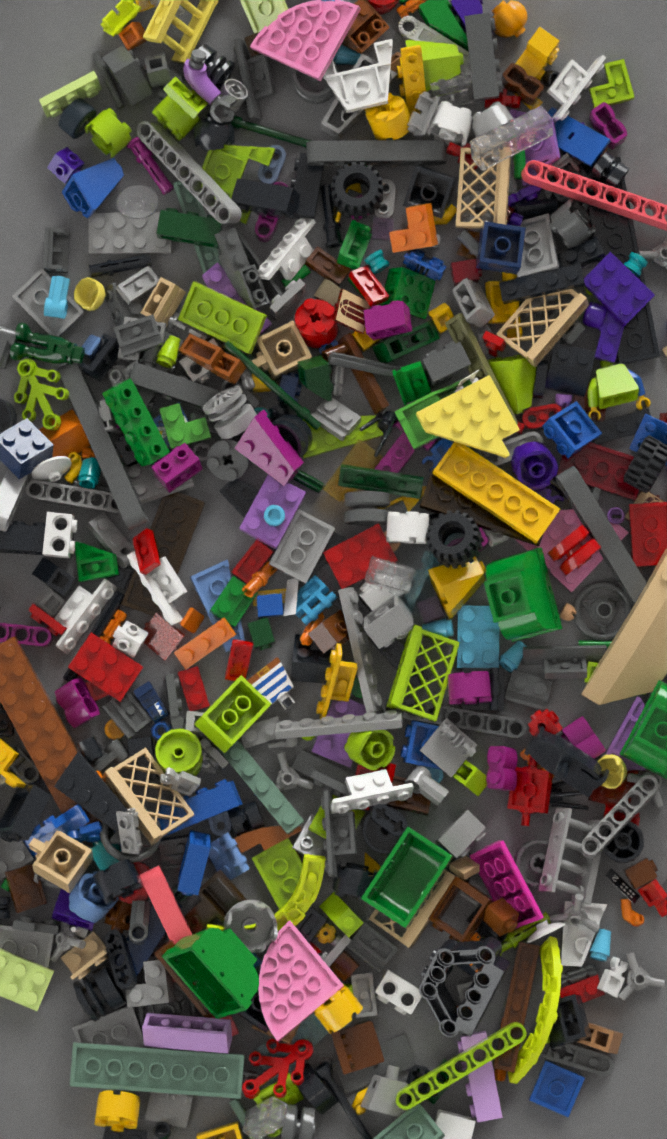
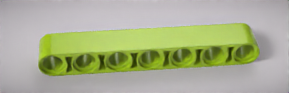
M519 1022L510 1023L401 1088L396 1094L398 1107L403 1110L411 1109L518 1045L526 1038L524 1026ZM514 1027L522 1029V1035L519 1038H513L510 1035L511 1029ZM496 1038H501L504 1041V1045L500 1049L492 1047V1042ZM478 1049L485 1051V1057L482 1060H476L473 1057L474 1052ZM463 1060L467 1063L464 1071L455 1069L457 1061ZM441 1071H445L449 1075L445 1082H439L436 1079L437 1074ZM420 1083H428L430 1090L427 1093L419 1092L418 1086ZM407 1093L411 1096L412 1100L409 1104H402L399 1098L402 1094Z

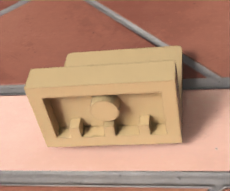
M95 931L83 939L86 942L85 948L73 947L61 957L73 974L70 976L72 980L75 978L82 979L91 972L90 966L94 964L97 967L108 958L106 946Z

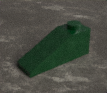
M430 320L412 328L411 332L396 335L372 348L379 362L389 363L439 340L440 337L433 321Z

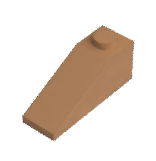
M588 1022L592 1038L577 1042L607 1053L618 1054L623 1033Z

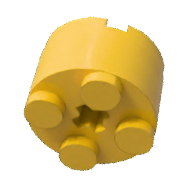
M389 93L388 104L365 109L367 120L377 140H386V138L396 140L409 132L407 124L411 115L402 97Z
M344 986L340 991L338 990L326 1003L320 1005L314 1011V1015L331 1034L332 1031L334 1033L353 1020L351 1018L353 1013L356 1012L358 1015L363 1006L349 988Z
M111 1090L99 1092L95 1115L96 1126H111V1130L116 1132H123L124 1128L137 1129L140 1109L139 1096L123 1091L120 1094H113L114 1091Z

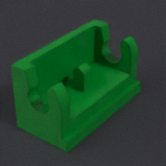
M352 219L338 255V264L352 269L360 267L372 236L369 233L371 230L369 226Z

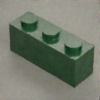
M166 208V210L160 211L156 234L159 239L219 249L215 234L222 232L223 224L219 223L212 215L202 217L196 212L187 211L184 214L179 213L177 209Z

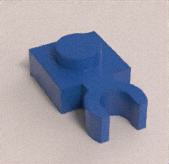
M442 438L430 449L433 455L426 456L422 460V464H425L427 461L433 463V467L429 469L430 473L432 468L437 466L438 462L441 461L453 443L450 440Z
M100 821L79 827L80 830L67 832L68 836L80 843L85 840L88 843L98 842L101 840L102 824Z

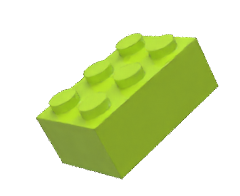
M241 675L194 725L225 753L265 712L271 703Z

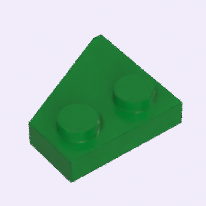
M75 542L79 582L119 575L116 554L81 542Z

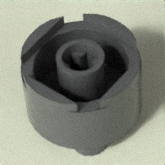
M569 199L550 215L552 222L549 224L553 232L556 234L559 232L564 238L563 242L569 249L578 246L596 232L595 224L591 226L588 222L591 220L588 213L579 203L575 202L572 204L573 199Z
M238 435L225 440L219 438L208 452L207 466L219 479L234 481L241 477L251 465L252 461L234 449L241 439ZM229 454L232 456L231 461L227 459Z

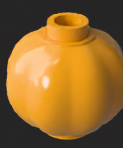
M503 0L491 11L494 14L492 18L495 21L496 30H494V33L503 38L514 35L517 38L526 30L524 26L527 21V11L521 3L513 0L506 3Z

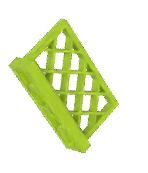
M414 624L408 633L386 707L396 708L434 722L437 721L448 684V674H451L460 642L423 630L422 627ZM422 637L431 638L434 646L425 650L421 643ZM444 643L453 646L451 654L445 657L439 647ZM436 648L441 659L432 663L426 652ZM423 654L428 665L419 669L415 660L416 657ZM443 661L446 672L438 676L433 665ZM430 667L435 679L426 683L421 671ZM417 674L422 685L413 689L409 680L411 676ZM437 681L441 689L438 694L433 696L427 685ZM424 687L429 698L420 702L415 691ZM412 694L416 705L412 707L402 705L404 697ZM431 700L435 708L433 715L425 713L422 704Z

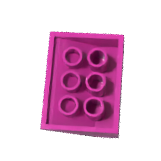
M503 840L489 844L470 855V858L480 865V872L478 873L491 898L497 901L503 897L519 913L516 928L544 918Z

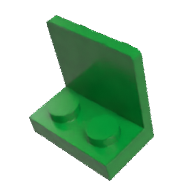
M404 267L389 268L384 287L389 294V298L386 302L381 303V305H388L392 301H403L410 308V315L426 319L435 281Z

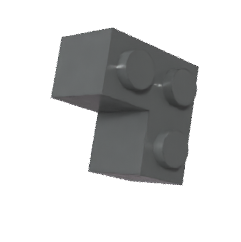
M122 45L102 57L110 74L117 81L131 106L152 94L149 87L151 85L149 77L146 74H142L141 69H143V66L132 50L127 51Z
M454 341L443 346V350L439 352L433 350L424 355L425 358L422 359V366L432 388L451 380L453 375L471 367L470 360L461 342L456 344Z

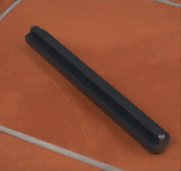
M115 591L91 630L93 634L99 638L103 635L104 630L122 604L124 594ZM68 668L63 679L70 682L76 679L78 674Z

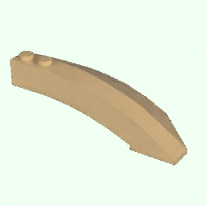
M665 549L643 591L581 693L582 696L597 705L651 693L659 680L662 681L667 674V549Z

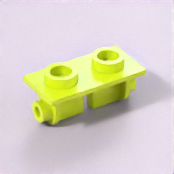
M121 0L115 6L119 13L116 14L111 10L102 19L100 25L104 28L103 31L113 37L119 34L123 27L137 16L142 7L135 4L134 0Z

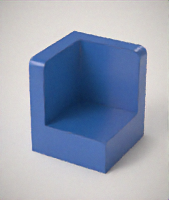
M282 594L257 596L258 618L284 616Z

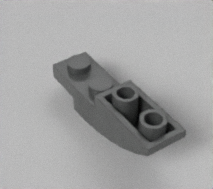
M235 227L215 234L222 253L218 258L239 296L253 309L269 304L270 301L255 264H249Z

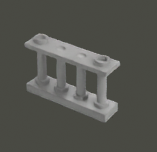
M556 808L538 891L555 892L557 888L572 893L571 902L573 903L575 895L582 894L584 897L582 904L591 905L601 853L592 859L584 857L581 853L579 865L562 859L564 847L581 852V843L566 838L569 826L584 831L586 837L601 820H588V823H584L571 818L572 809ZM605 827L599 830L601 836L606 829ZM587 843L584 846L588 852H594L597 849L593 843ZM560 867L577 873L575 885L558 880Z

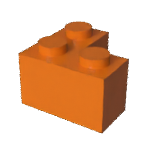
M428 203L406 208L409 228L389 232L393 253L437 245L438 240L432 204Z

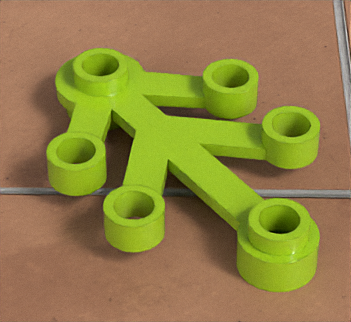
M24 359L17 366L21 379L18 390L14 394V401L19 404L27 402L22 418H28L27 415L31 412V417L28 419L32 422L37 416L34 409L38 400L44 413L42 419L43 426L49 430H57L61 425V419L57 414L53 413L45 394L55 396L57 399L64 401L69 397V391L62 387L55 388L40 384L36 376L45 377L49 382L57 383L61 375L53 369L45 370L38 368L36 362L32 359ZM55 373V378L52 380V374ZM28 382H29L30 385H31V391H30V394H29V398H28L27 393H25V392H26V389H27ZM61 391L64 392V394H63L62 397H60V392H61ZM22 394V395H23V398H22V400L20 401V400H19V397H20V395Z

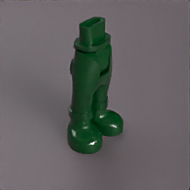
M20 322L17 325L15 336L19 342L47 347V349L28 347L15 342L10 349V358L12 360L19 361L29 357L30 359L54 364L69 363L72 365L74 362L82 363L85 353L84 347H79L77 343H72L62 337L37 332L33 333L26 323Z

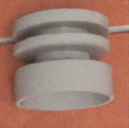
M233 386L219 392L203 406V411L205 414H208V419L210 421H217L214 428L220 438L224 440L245 431L257 415L251 404H244L247 397L245 394H242L243 391L240 386Z

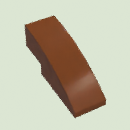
M192 334L188 335L179 349L180 353L233 384H236L246 369L240 359L225 353L222 348Z
M271 826L246 832L234 839L241 853L260 843L265 851L302 830L298 827L287 835L281 826Z

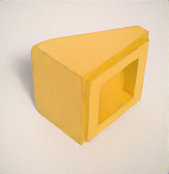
M442 303L428 312L430 319L440 334L447 330L445 322L454 317L446 303Z
M252 374L255 384L253 391L255 393L271 392L263 382Z

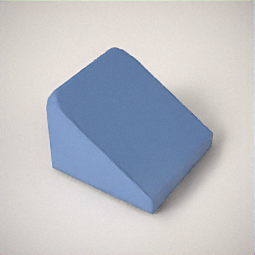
M89 335L82 345L85 348L84 355L93 359L103 344L101 338Z

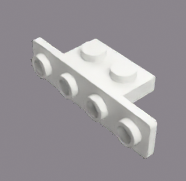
M604 55L597 58L587 72L573 59L570 60L546 91L561 104L552 117L554 122L564 120L570 112L568 108L571 104L575 105L581 98L580 92L590 86L593 81L591 79L592 76L598 74L604 67V64H602L606 59Z
M300 218L295 222L278 246L271 251L265 262L259 266L257 271L260 279L270 280L279 269L286 280H292L314 251L305 237L316 223L314 219Z
M135 551L129 553L127 557L130 565L137 571L142 584L151 593L152 600L163 612L164 619L171 626L180 623L183 618L172 602L184 595L187 590L167 558H160L161 565L145 575L140 573Z
M104 579L92 595L81 586H78L54 618L67 628L55 646L64 653L69 654L82 635L88 630L96 616L100 614L108 600L113 596L117 587L107 579Z
M386 769L347 777L345 783L350 796L333 799L330 811L331 814H343L349 810L366 809L369 806L385 805L397 800L404 801L412 797L414 786L413 783L393 787Z

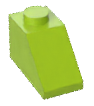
M467 760L463 762L452 776L477 796L487 786V776Z
M335 892L319 906L348 938L364 923L339 896L335 895Z

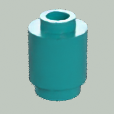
M86 458L82 462L78 476L79 485L82 488L94 489L99 482L102 470L96 458Z

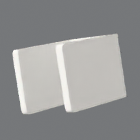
M441 1109L437 1111L435 1123L445 1134V1137L442 1139H472L476 1122L474 1118Z

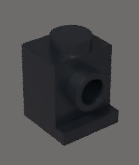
M125 436L119 437V442L116 443V446L127 467L139 463L135 459L133 451H126V446L129 444L126 442Z

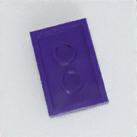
M611 252L584 278L585 287L625 326L655 296Z

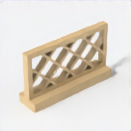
M502 146V148H461L456 228L481 229L484 222L480 217L487 211L494 216L493 223L507 225L511 163L510 146ZM465 154H474L478 159L469 165L465 161ZM489 154L498 155L497 161L492 166L484 160ZM482 162L488 169L479 176L473 168ZM471 171L477 179L468 185L464 181V176ZM492 172L496 176V180L489 186L483 178ZM480 181L486 189L478 195L472 187ZM470 191L476 198L467 205L462 200V196ZM490 191L495 196V200L487 205L481 198ZM477 201H480L485 209L477 215L471 207ZM467 210L474 216L470 222H461V215Z
M573 289L526 299L496 333V336L503 338L507 345L536 367L589 306L587 297L581 293L578 294ZM571 294L574 297L570 303L561 304V295ZM558 295L559 304L547 306L546 297ZM543 297L544 306L532 308V301L535 298ZM559 309L560 315L556 319L548 320L547 310ZM544 311L545 320L533 321V312ZM522 313H530L531 322L519 323L518 317ZM546 324V331L543 334L534 335V326ZM531 326L532 336L520 337L519 328ZM516 328L517 338L508 339L504 336L508 329ZM532 340V347L528 352L521 349L520 341Z
M145 747L114 768L107 769L103 780L106 781L107 785L127 809L135 808L138 812V828L149 843L154 845L160 838L194 817L195 814L180 793L171 789L172 784L163 786V783H160V785L148 783L150 773L157 774L159 777L165 773ZM144 755L149 762L148 768L136 766L137 759ZM123 768L131 769V779L122 778L118 771ZM135 770L147 772L146 782L133 780ZM132 784L145 786L143 796L135 795L132 792ZM147 787L159 789L158 799L146 797ZM162 790L171 791L173 802L161 800ZM145 801L157 803L155 813L146 811L144 808ZM160 804L172 806L170 816L158 813ZM174 807L183 808L187 815L182 818L174 817ZM157 818L169 820L168 827L161 831L156 824Z
M444 870V877L435 884V886H438L434 891L433 889L431 890V896L428 900L424 901V906L422 909L420 907L418 915L413 918L414 921L407 927L403 937L395 933L394 924L397 922L391 918L390 922L381 923L375 919L380 912L379 910L375 909L369 920L412 949L429 924L430 920L428 918L455 876ZM391 924L392 930L386 927L385 925Z

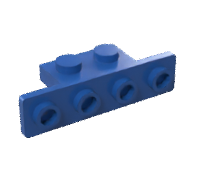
M77 804L57 818L52 815L44 820L43 824L45 826L37 825L29 840L23 842L32 857L35 858L37 853L29 848L33 838L45 843L46 840L50 841L56 831H61L67 835V832L78 830L79 827L89 823L90 820L80 804Z

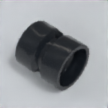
M606 151L592 169L591 174L599 180L604 179V184L616 188L630 168L622 162L616 163V158Z
M256 801L244 804L242 809L236 807L228 810L236 836L248 832L249 828L254 830L264 826Z

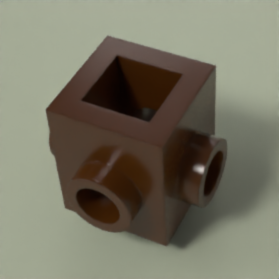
M117 900L115 905L106 914L104 923L112 925L111 930H117L123 933L124 929L129 931L132 904Z

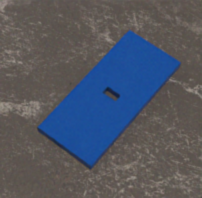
M551 107L545 116L552 118L557 109ZM569 116L562 121L554 122L559 149L590 167L593 166L611 142L609 138Z

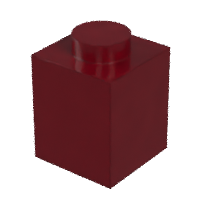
M476 259L451 263L450 268L454 287L465 278L478 283L479 277H482V270L476 268Z

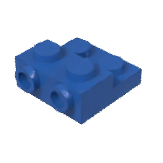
M577 401L550 417L542 426L545 436L549 439L552 438L557 444L558 452L567 458L582 450L587 444L602 434Z
M411 721L410 725H406L404 736L408 737L407 744L402 746L400 757L404 758V763L441 770L420 751L439 726Z

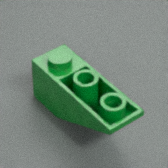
M427 0L419 5L418 13L427 26L469 52L467 33H464L460 27L462 23L458 16L453 15L450 11L451 5L448 0Z

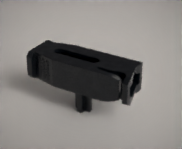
M541 726L528 743L524 754L530 755L542 768L555 775L556 781L559 782L561 779L589 798L592 791L605 783L610 771L608 769L601 771V766L594 758L562 737L544 731L545 728Z

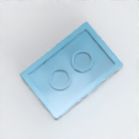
M463 605L457 612V641L460 642L457 650V668H499V625L493 621L490 606Z

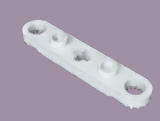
M413 16L403 17L399 22V33L408 40L455 44ZM406 22L413 23V31H405L403 24ZM457 45L458 52L463 53L464 65H460L461 74L472 80L469 52Z

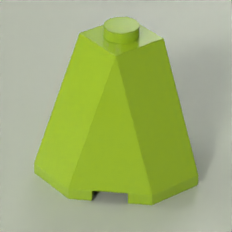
M405 40L406 47L421 46L426 92L461 73L460 65H464L463 53L458 52L456 44Z
M520 354L488 359L487 361L513 413L520 414L523 413V409L531 407L537 366L531 365Z

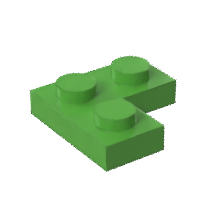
M180 403L160 408L171 450L181 446L183 443L189 445L211 438L205 417L185 423Z

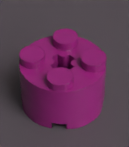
M488 671L448 674L450 705L462 704V701H464L465 705L477 704L478 699L479 702H492Z

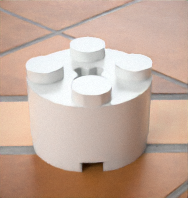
M441 101L430 121V128L427 134L429 136L430 133L433 134L434 140L445 141L447 146L450 142L455 144L462 143L461 146H464L473 123L472 111L468 108L452 106L447 101Z
M388 512L386 542L398 543L399 541L405 544H426V541H428L426 533H429L427 529L429 526V514L419 512Z

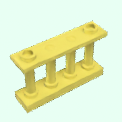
M160 0L143 38L149 42L160 44L163 41L175 51L171 60L184 64L187 59H190L191 52L195 49L219 0H200L197 8L188 0ZM180 5L193 15L188 26L175 16ZM171 23L184 33L179 44L166 34Z

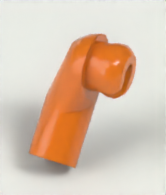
M620 899L623 919L632 926L638 927L644 923V916L632 910L629 899Z

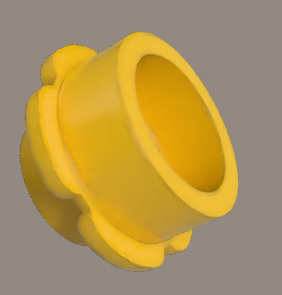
M327 923L316 937H318V941L322 944L331 943L335 939L336 930L333 925Z

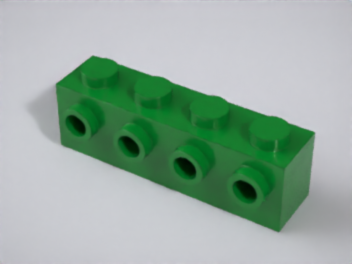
M131 378L116 384L102 393L107 406L110 407L116 423L120 426L126 442L130 445L135 454V459L141 467L152 464L170 453Z

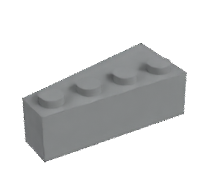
M361 54L353 69L377 64L378 62ZM391 69L389 88L397 81L398 73ZM336 97L321 123V130L339 140L366 113L365 109L347 113Z

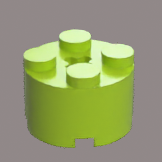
M168 95L152 111V114L158 119L157 122L165 129L169 128L172 131L171 134L178 141L183 139L200 121L198 115L193 119L183 111L181 106L170 99Z
M111 108L100 112L85 126L86 133L91 132L93 135L91 138L92 142L105 155L111 153V158L116 156L131 141V128L125 122L121 123Z
M386 730L352 732L344 747L352 761L369 770H377L380 767L384 768L391 762L395 754L394 738Z

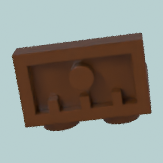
M372 1021L331 1033L344 1075L384 1062Z

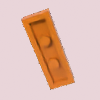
M224 617L179 648L174 654L186 670L231 639L236 633Z

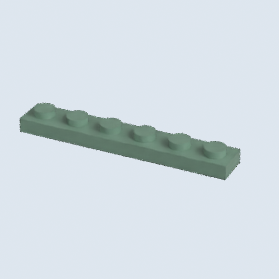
M238 740L225 753L213 743L287 835L304 823L303 818Z

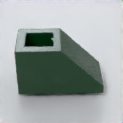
M321 355L298 361L299 380L302 384L323 399L332 401L331 392H333V384L330 381L329 375L332 373L329 362H326Z

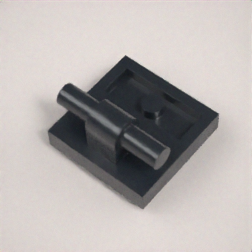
M462 668L464 673L488 671L492 702H479L478 699L477 704L465 705L464 701H462V709L504 711L505 669Z

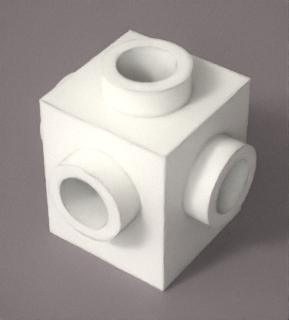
M126 621L123 627L118 626L114 632L113 637L116 639L112 646L134 658L141 649L148 632Z

